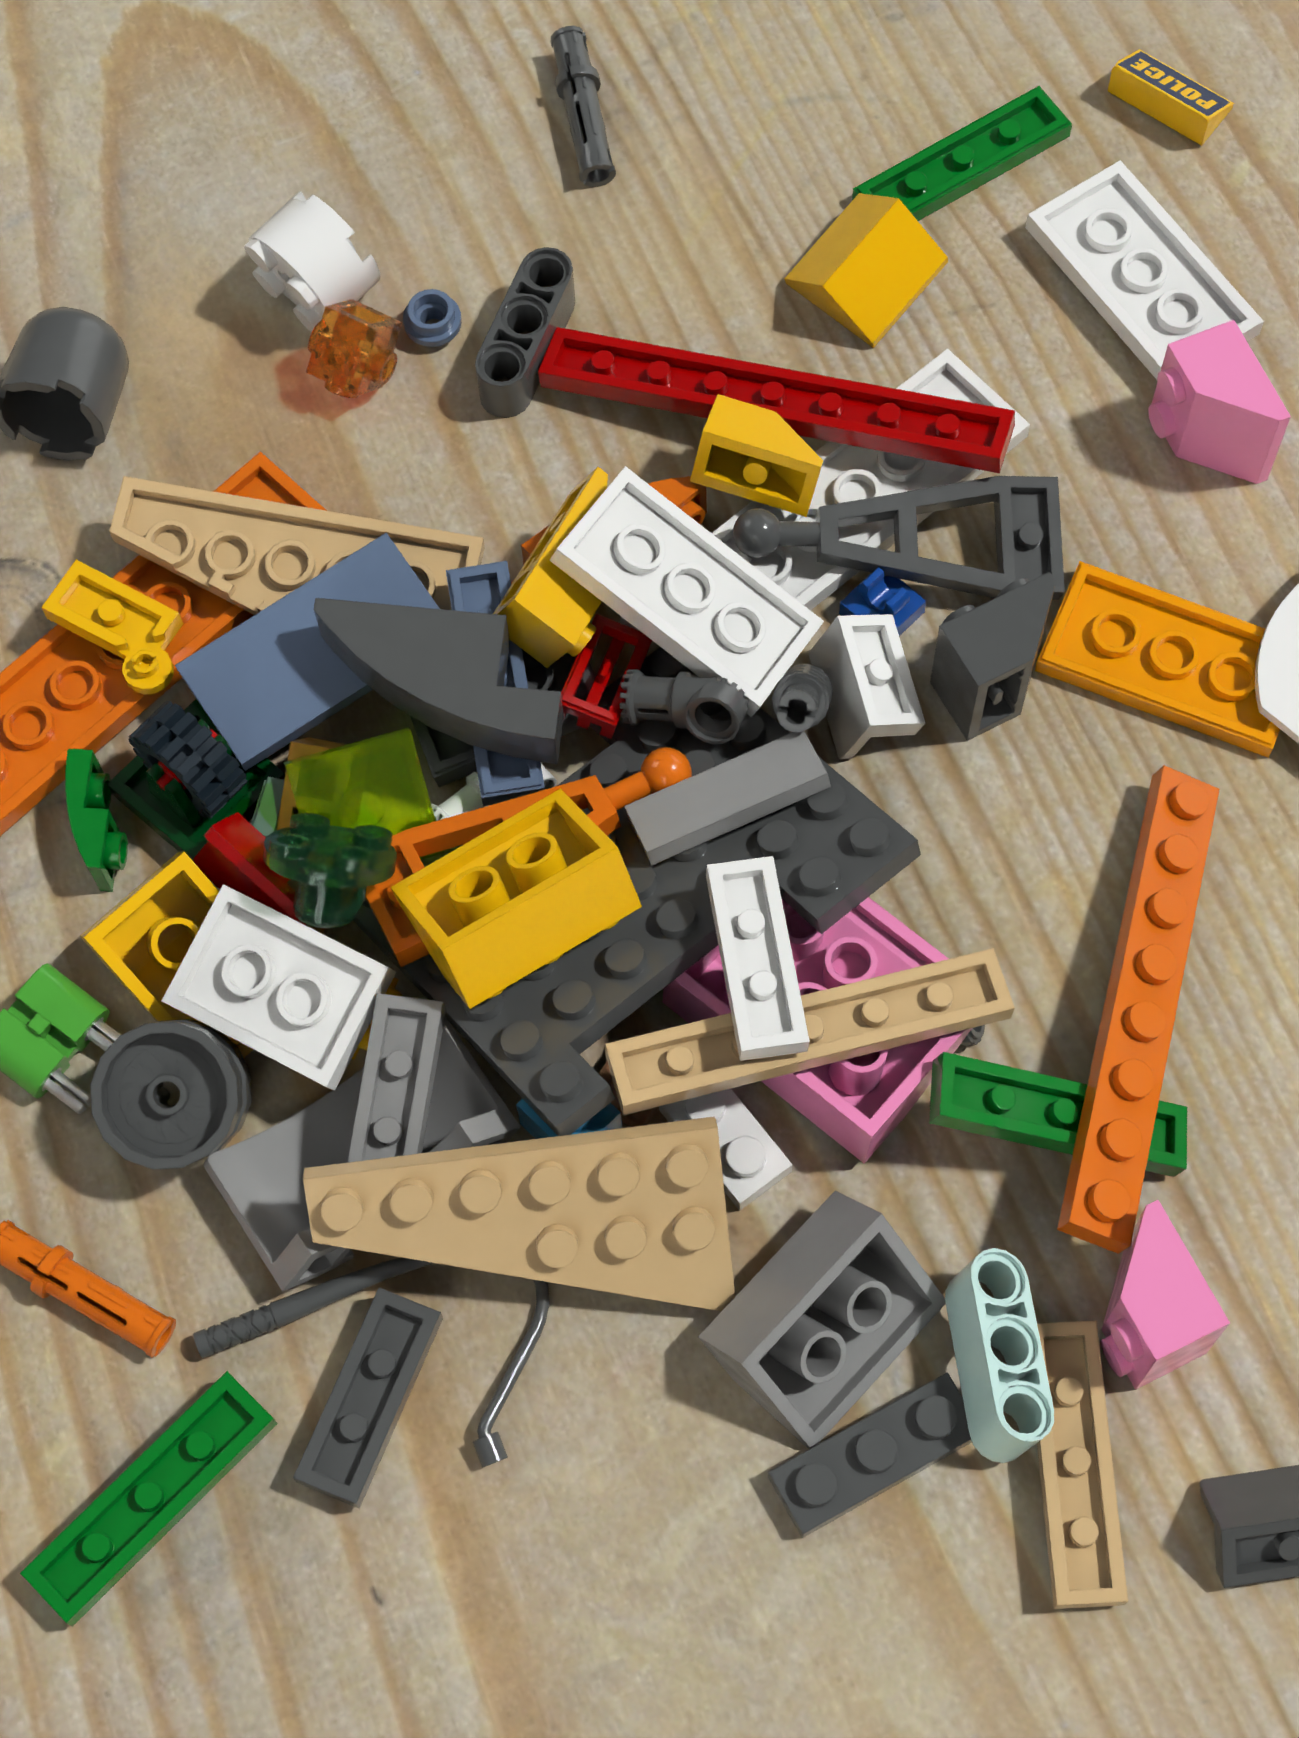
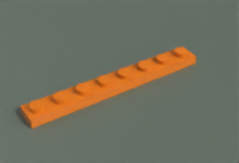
M1165 765L1153 774L1151 778L1057 1230L1117 1254L1129 1248L1132 1242L1220 790Z

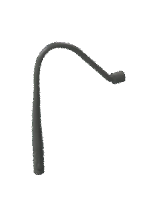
M401 1257L340 1276L273 1301L268 1306L258 1307V1310L255 1309L254 1311L253 1309L240 1314V1317H233L220 1322V1325H213L208 1327L207 1330L197 1331L193 1333L196 1347L200 1356L206 1358L215 1354V1352L223 1351L224 1348H231L243 1343L244 1340L247 1341V1339L251 1340L261 1336L266 1331L268 1333L277 1327L281 1328L384 1280L434 1263ZM533 1280L536 1288V1306L533 1320L478 1425L477 1433L479 1439L473 1441V1445L482 1468L508 1458L499 1432L491 1433V1429L545 1326L550 1304L548 1282Z

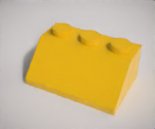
M561 788L391 887L395 898L442 975L469 1009L486 999L499 995L508 986L540 967L558 960L565 952L597 933L612 928L621 919L642 907L618 847Z

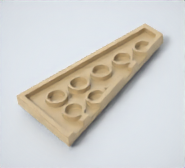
M715 1116L304 1168L303 1183L313 1243L722 1311L735 1298L719 1135Z

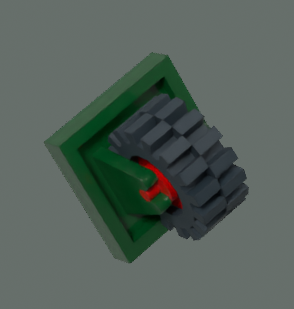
M195 699L185 710L176 703L173 705L171 701H166L148 717L128 739L129 743L134 747L133 750L137 756L107 785L113 796L178 852L185 851L193 860L208 842L204 834L213 824L236 812H239L247 821H250L253 818L264 780H267L268 776L284 780L285 773L268 758L263 759L244 771L225 738L219 734L197 699Z

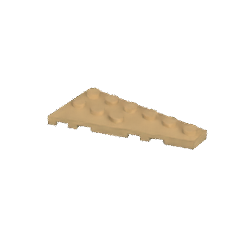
M123 476L109 530L114 542L253 615H256L386 532L438 607L444 610H452L446 570L481 565L485 549L483 537Z

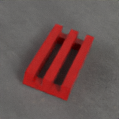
M596 614L592 621L596 631L587 645L577 655L561 691L563 716L565 719L568 713L578 717L576 725L587 730L590 723L601 726L600 735L611 739L623 710L620 709V703L626 702V698H620L621 693H627V691H623L620 683L609 710L599 707L598 704L625 642L636 646L626 671L628 669L640 671L652 640L639 630ZM602 633L612 636L613 639L588 697L584 701L574 696Z

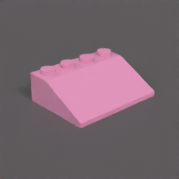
M869 897L823 934L819 933L782 899L800 995L949 959ZM719 945L663 988L662 1002L688 1023L731 1013ZM972 1028L762 1080L761 1082L862 1163H865L905 1118L930 1085L933 1060L942 1052L953 1054Z

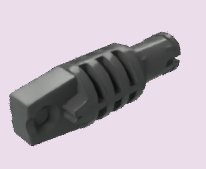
M797 664L787 670L778 682L772 696L773 709L779 724L784 729L791 732H803L819 724L826 716L833 696V686L828 675L822 668L811 664Z

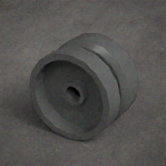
M192 1019L146 1023L120 1035L100 1057L90 1084L92 1115L104 1141L125 1160L150 1169L183 1168L223 1149L242 1129L252 1102L251 1073L239 1047L218 1030ZM165 1081L174 1083L180 1091L179 1101L172 1107L167 1103L170 1098V1092L163 1087Z

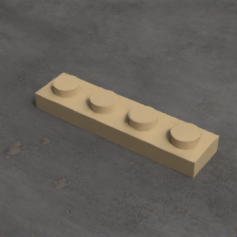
M1097 1320L1038 1323L1037 1326L1054 1407V1424L1049 1434L1037 1443L1054 1609L1125 1605L1128 1602Z

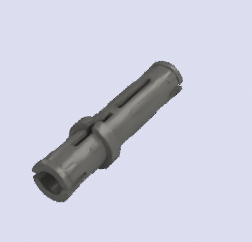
M565 26L555 31L550 40L559 73L555 79L556 90L559 97L565 101L570 132L579 166L580 181H583V184L589 187H599L611 182L616 175L597 94L601 85L597 69L591 66L585 32L577 26Z

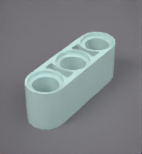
M993 1248L981 1252L949 1282L945 1290V1303L971 1440L982 1456L994 1462L1006 1463L1018 1458L1050 1433L1054 1424V1407L1027 1273L1016 1256L1006 1250ZM979 1281L987 1285L994 1298L984 1292ZM991 1346L1002 1353L1007 1365L997 1359L993 1354ZM1003 1412L1012 1416L1018 1425L1019 1432L1010 1427L1006 1422Z

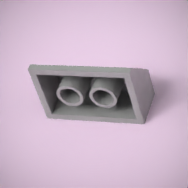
M834 1191L704 1329L698 1338L741 1388L804 1446L811 1449L818 1445L946 1303L944 1296L882 1213Z

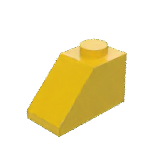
M717 394L702 432L690 482L807 517L823 460L777 412Z

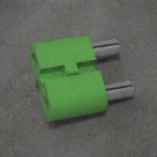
M46 963L36 970L15 994L17 1000L8 1010L3 1008L0 1012V1071L33 1097L39 1099L49 1091L77 1114H81L87 1108L57 1085L56 1082L89 1106L91 1104V1095L63 1073L69 1068V1061L78 1051L82 1052L91 1041L106 1052L112 1045L111 1042L114 1043L120 1034L105 1023L110 1014V1010L51 964Z

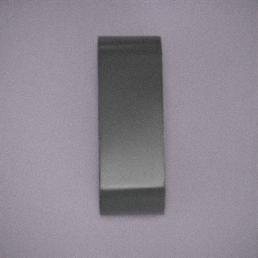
M544 247L535 249L523 259L477 354L475 369L481 405L488 413L495 417H514L525 411L529 406L540 383L538 370L556 327L566 328L574 311L575 290L572 263L564 252L556 248ZM546 285H553L552 287H542ZM533 331L532 333L519 334L520 332ZM504 377L512 378L508 381L503 382L496 381L497 379Z

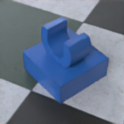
M878 567L840 602L839 614L841 616L892 614L900 636L925 613L926 600L901 579L884 576V571Z

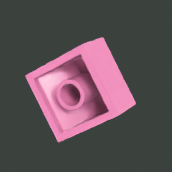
M1235 320L1168 344L1161 371L1157 376L1158 382L1153 400L1148 409L1150 423L1156 435L1161 439L1166 438L1175 456L1255 484L1268 480L1291 416Z
M1159 1200L1146 1205L1135 1224L1131 1246L1125 1249L1122 1254L1101 1329L1106 1338L1102 1339L1100 1343L1109 1365L1117 1376L1122 1377L1127 1374L1135 1390L1207 1354L1230 1324Z

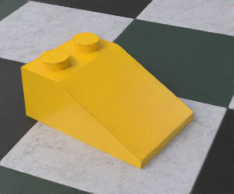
M185 851L177 852L82 933L80 937L156 1022L185 1019L198 1021L161 1000L219 890ZM227 1036L239 1047L243 1058L254 1050Z

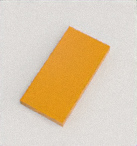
M1079 561L1038 657L1035 667L1036 672L1269 758L1280 732L1276 725L1259 713L1256 701L1255 666L1265 628Z

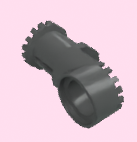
M628 669L623 677L624 682L621 683L623 691H627V693H621L620 698H626V702L620 703V709H623L621 712L623 723L638 726L642 720L674 722L677 728L688 729L696 738L707 743L722 744L734 739L748 711L747 697H743L745 692L742 689L738 691L736 689L738 684L734 682L731 685L728 684V679L722 678L721 681H717V677L698 678L690 672H679L676 678L644 676L643 672L639 670ZM709 701L719 703L730 712L731 719L728 721L713 720L709 718L710 716L704 714L700 704Z

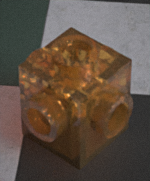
M353 299L325 306L322 319L314 327L309 338L308 350L311 353L306 373L325 381L324 387L328 391L345 398H357L359 395L382 388L390 380L396 368L397 354L394 353V349L403 322Z

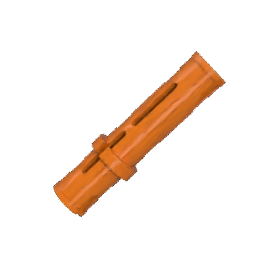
M7 1220V1222L3 1221L0 1224V1265L30 1282L31 1292L41 1298H47L50 1295L90 1318L96 1324L103 1326L143 1350L151 1358L156 1357L164 1349L174 1332L176 1319L171 1316L167 1317L125 1292L119 1286L110 1283L73 1261V1252L62 1245L52 1248L16 1227L15 1223Z

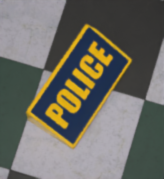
M1140 49L1119 60L1114 65L1107 90L1109 93L1201 146L1224 120L1234 105L1228 99Z

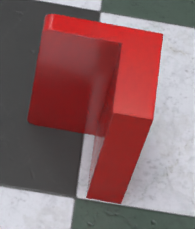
M239 812L213 824L204 834L208 842L192 860L219 889L224 884L306 926H309L332 899Z

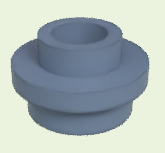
M427 289L418 292L411 298L404 310V329L408 337L419 345L427 347L444 345L454 339L460 331L462 319L459 306L452 298L440 290ZM430 319H438V320H441V321H439V322H437V323H433V324H426V323H425L426 321H428V320H430Z

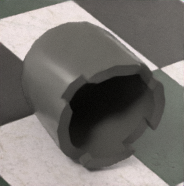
M69 307L46 309L29 319L22 328L0 374V429L12 440H16L19 432L29 440L42 444L39 453L45 457L67 461L92 457L96 446L104 443L129 368L126 347L115 329L92 313Z

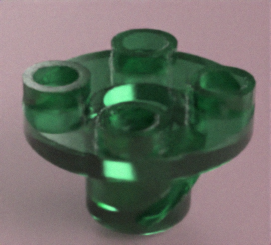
M299 813L291 816L290 827L276 830L265 838L263 860L271 870L289 878L287 884L295 892L293 912L300 921L318 928H338L353 921L365 900L367 886L384 882L393 876L396 869L397 852L392 846L393 834L386 828L374 825H363L354 829L330 825V820L323 815Z

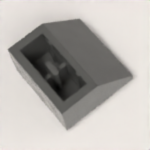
M1050 572L1032 581H1029L1027 578L1018 579L1003 588L995 599L976 608L973 605L963 606L949 614L942 624L939 625L930 683L967 741L1021 715L1056 585V580Z

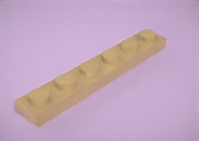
M994 948L801 995L810 1041L807 1052L740 1061L731 1013L607 1043L605 1044V1055L622 1115H627L1010 1019L1015 1007Z

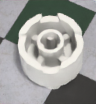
M301 191L295 194L248 238L249 242L244 245L247 254L258 265L252 273L262 288L274 298H277L281 293L297 305L293 308V312L299 321L310 332L317 335L325 327H331L380 280L381 273L373 256L370 254L362 261L356 253L355 247L349 239L355 233L353 229L320 198L312 195L306 200Z

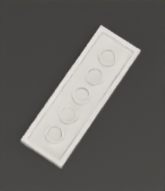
M948 348L896 388L1014 410ZM1016 411L1015 427L1006 454L1028 437L1030 424ZM828 441L816 451L823 460V464L807 517L752 501L713 531L712 534L805 607L812 610L860 572V570L817 562V547L778 546L768 556L761 558L749 557L737 548L733 539L734 524L741 514L750 509L760 508L773 513L779 521L816 522L815 515L820 506L971 481L981 475L984 470ZM933 512L917 514V525ZM894 519L838 528L839 541L887 550L895 543Z

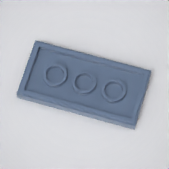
M387 532L175 665L177 671L219 734L229 744L244 771L373 690L359 679L322 638L314 613L315 598L440 609Z

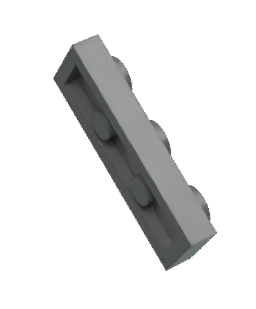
M380 1287L378 1288L293 1476L297 1483L360 1509L443 1320L441 1312Z
M947 1372L768 1472L770 1482L801 1537H806L972 1443L963 1397Z

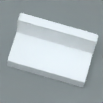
M893 615L837 616L810 650L809 658L811 665L822 668L833 686V696L826 717L839 759H852L871 737L915 735L925 724V720Z

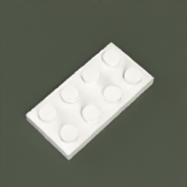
M1121 160L1028 214L1025 227L1156 380L1158 373L1161 371L1167 346L1172 342L1231 320H1235L1247 342L1260 334L1264 322L1262 318Z
M626 466L563 540L550 559L553 564L700 678L717 677V681L726 678L728 679V684L731 685L732 682L738 684L736 689L738 691L742 689L745 692L743 697H747L748 711L746 714L750 717L761 707L824 622Z

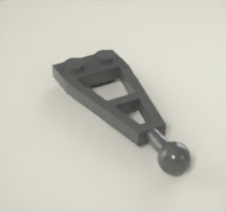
M994 476L820 506L815 515L816 522L779 521L770 511L755 508L741 514L733 528V539L737 548L743 554L753 558L768 556L778 546L817 547V562L870 573L879 567L884 571V576L996 598L1003 588L1018 579L1027 578L1029 581H1032L1048 572L1056 580L1052 600H1059L1065 592L1058 477ZM994 502L998 572L918 557L917 514ZM894 519L895 552L839 541L838 528Z

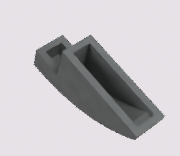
M315 598L314 613L322 638L361 681L393 706L430 728L472 746L514 758L558 764L564 719L561 692L504 686L510 646L506 615Z

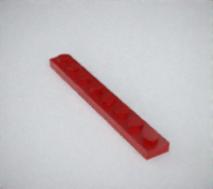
M556 327L538 370L540 384L543 388L703 418L709 417L717 394L777 412L799 436L994 473H1000L1015 427V410Z

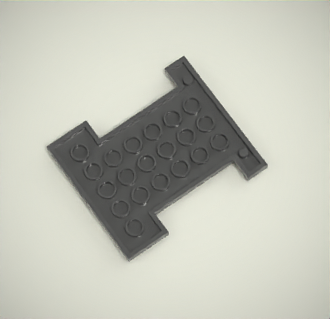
M661 647L645 658L640 670L644 676L676 678L679 672H690L695 677L700 678ZM623 675L605 688L603 696L608 708L612 704ZM709 701L700 704L704 714L710 716L709 718L713 720L728 721L731 719L730 712L719 703ZM761 708L752 717L746 714L734 739L722 744L703 742L696 738L688 729L677 728L674 722L642 720L638 726L623 723V718L620 717L611 739L600 735L610 746L559 785L596 775L602 787L606 788L639 772L645 757L652 751L663 747L674 748L682 752L689 760L692 776L786 736L790 732L784 729ZM593 723L589 726L600 735L602 727ZM820 757L819 759L828 773L831 784L830 788L652 866L624 807L617 810L621 827L609 834L608 837L620 851L642 907L621 919L612 928L597 933L565 952L558 960L540 967L508 986L499 995L486 999L469 1009L444 978L430 954L400 967L355 877L333 894L342 910L428 1000L441 1001L446 1005L445 1017L553 1132L557 1136L571 1135L615 1100L610 1085L580 1054L718 946L706 880L708 864L773 856L781 899L819 933L823 934L918 858L921 853L918 840ZM588 808L582 809L586 815L590 813Z

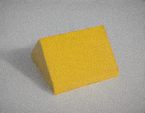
M859 193L784 279L788 286L874 348L948 263V257L899 198Z

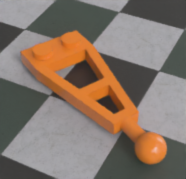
M669 747L658 748L645 757L639 772L606 788H603L596 775L406 829L348 856L346 859L400 967H403L430 954L391 890L393 885L424 868L420 857L464 845L560 788L581 810L588 808L590 813L587 816L608 836L621 827L617 810L692 777L691 765L682 752Z

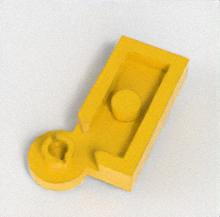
M76 559L41 608L46 618L125 659L122 664V673L128 686L135 692L146 695L164 690L170 684L174 675V666L165 649L183 625L179 612Z

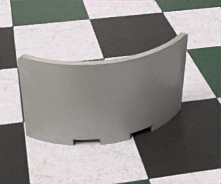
M445 1017L422 1153L507 1143L520 1129V1126ZM364 1067L340 1084L335 1091L332 1090L298 1113L257 1135L214 1152L204 1162L205 1170L282 1291L305 1283L354 1258V1254L349 1248L312 1242L303 1173L304 1168L347 1163Z

